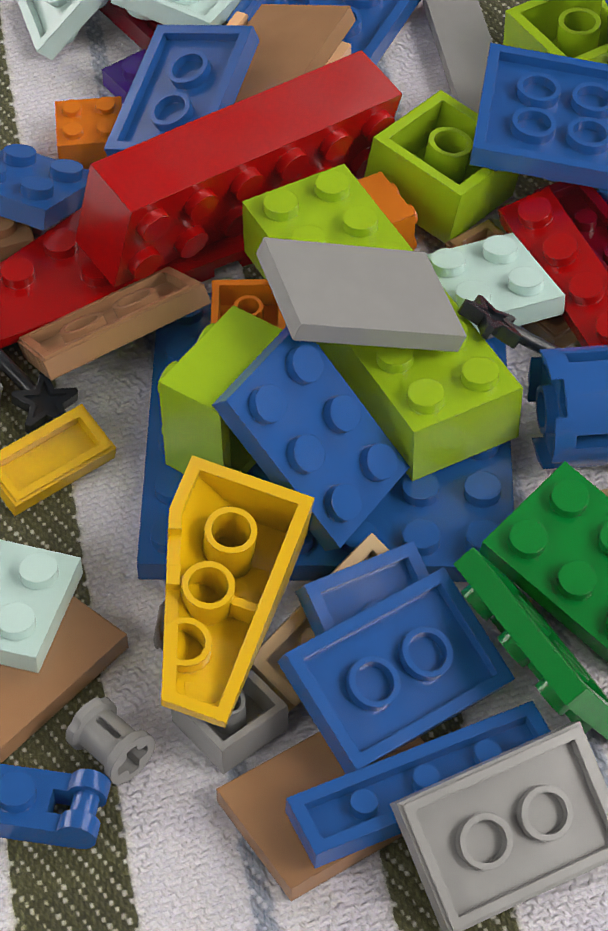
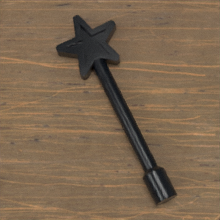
M478 295L474 301L465 299L457 311L459 315L477 325L481 337L486 340L495 337L513 349L519 343L540 355V349L560 348L513 324L516 320L514 316L496 310L482 295Z
M0 349V370L20 389L14 390L11 393V402L13 405L28 412L25 422L26 433L29 434L46 422L48 423L66 413L65 409L78 400V389L76 387L54 389L51 380L41 372L39 373L37 384H35Z

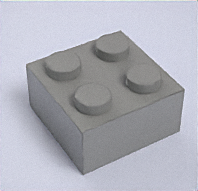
M252 669L249 672L226 728L171 709L172 721L223 775L289 729L288 705Z

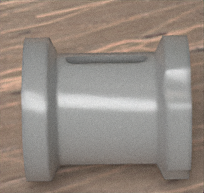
M96 697L84 704L76 712L66 730L65 739L68 744L75 750H86L104 766V774L116 785L127 783L140 773L151 759L155 750L154 738L145 730L135 731L117 715L116 705L108 697Z

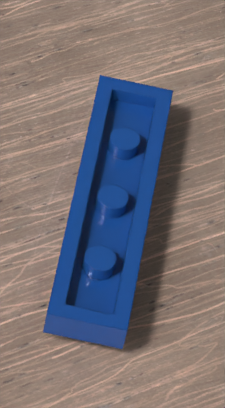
M529 701L287 797L285 812L316 869L402 834L390 803L544 735L551 730L534 702Z

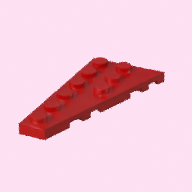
M81 208L0 263V349L17 343L20 340L19 337L140 280L134 278L114 288L75 241ZM242 233L234 238H222L205 246L193 257L178 258L159 267L155 272L169 266L199 282H203L215 277L214 269L235 261H238L244 267L252 264V261L244 252V234Z

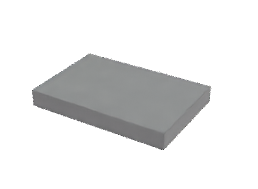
M263 237L256 252L294 341L458 352L467 337L426 252Z
M580 721L570 722L390 803L441 931H464L608 863V788Z

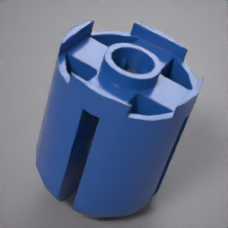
M608 345L540 349L542 357H531L527 393L528 402H536L537 422L540 432L543 434V437L532 438L533 447L542 469H557L564 461L573 468L607 466Z

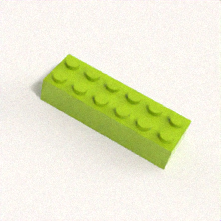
M345 164L242 201L244 252L264 279L267 278L256 255L263 237L414 251ZM446 291L445 293L467 335L458 352L316 342L410 466L406 474L412 481L519 437L523 387L485 339L481 337L473 324L458 314L459 307Z

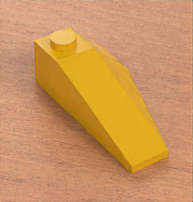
M191 456L169 507L161 706L226 728L307 536L314 497L211 461Z

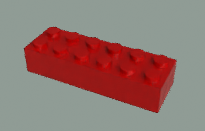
M360 50L93 162L89 168L75 241L114 288L134 278L144 279L153 274L159 267L178 258L193 257L211 243L225 237L234 238L243 233L242 201L342 164L347 166L355 178H364L373 137L395 122L394 117L402 93L371 59Z

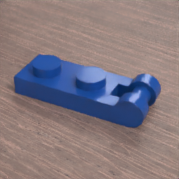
M0 764V838L75 849L92 848L96 844L101 824L96 817L97 810L107 802L111 787L110 779L105 774L92 769H79L71 774ZM55 804L70 805V810H66L62 814L53 813Z

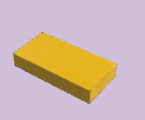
M80 404L0 450V498L12 514L16 516L114 459L116 447L83 404Z

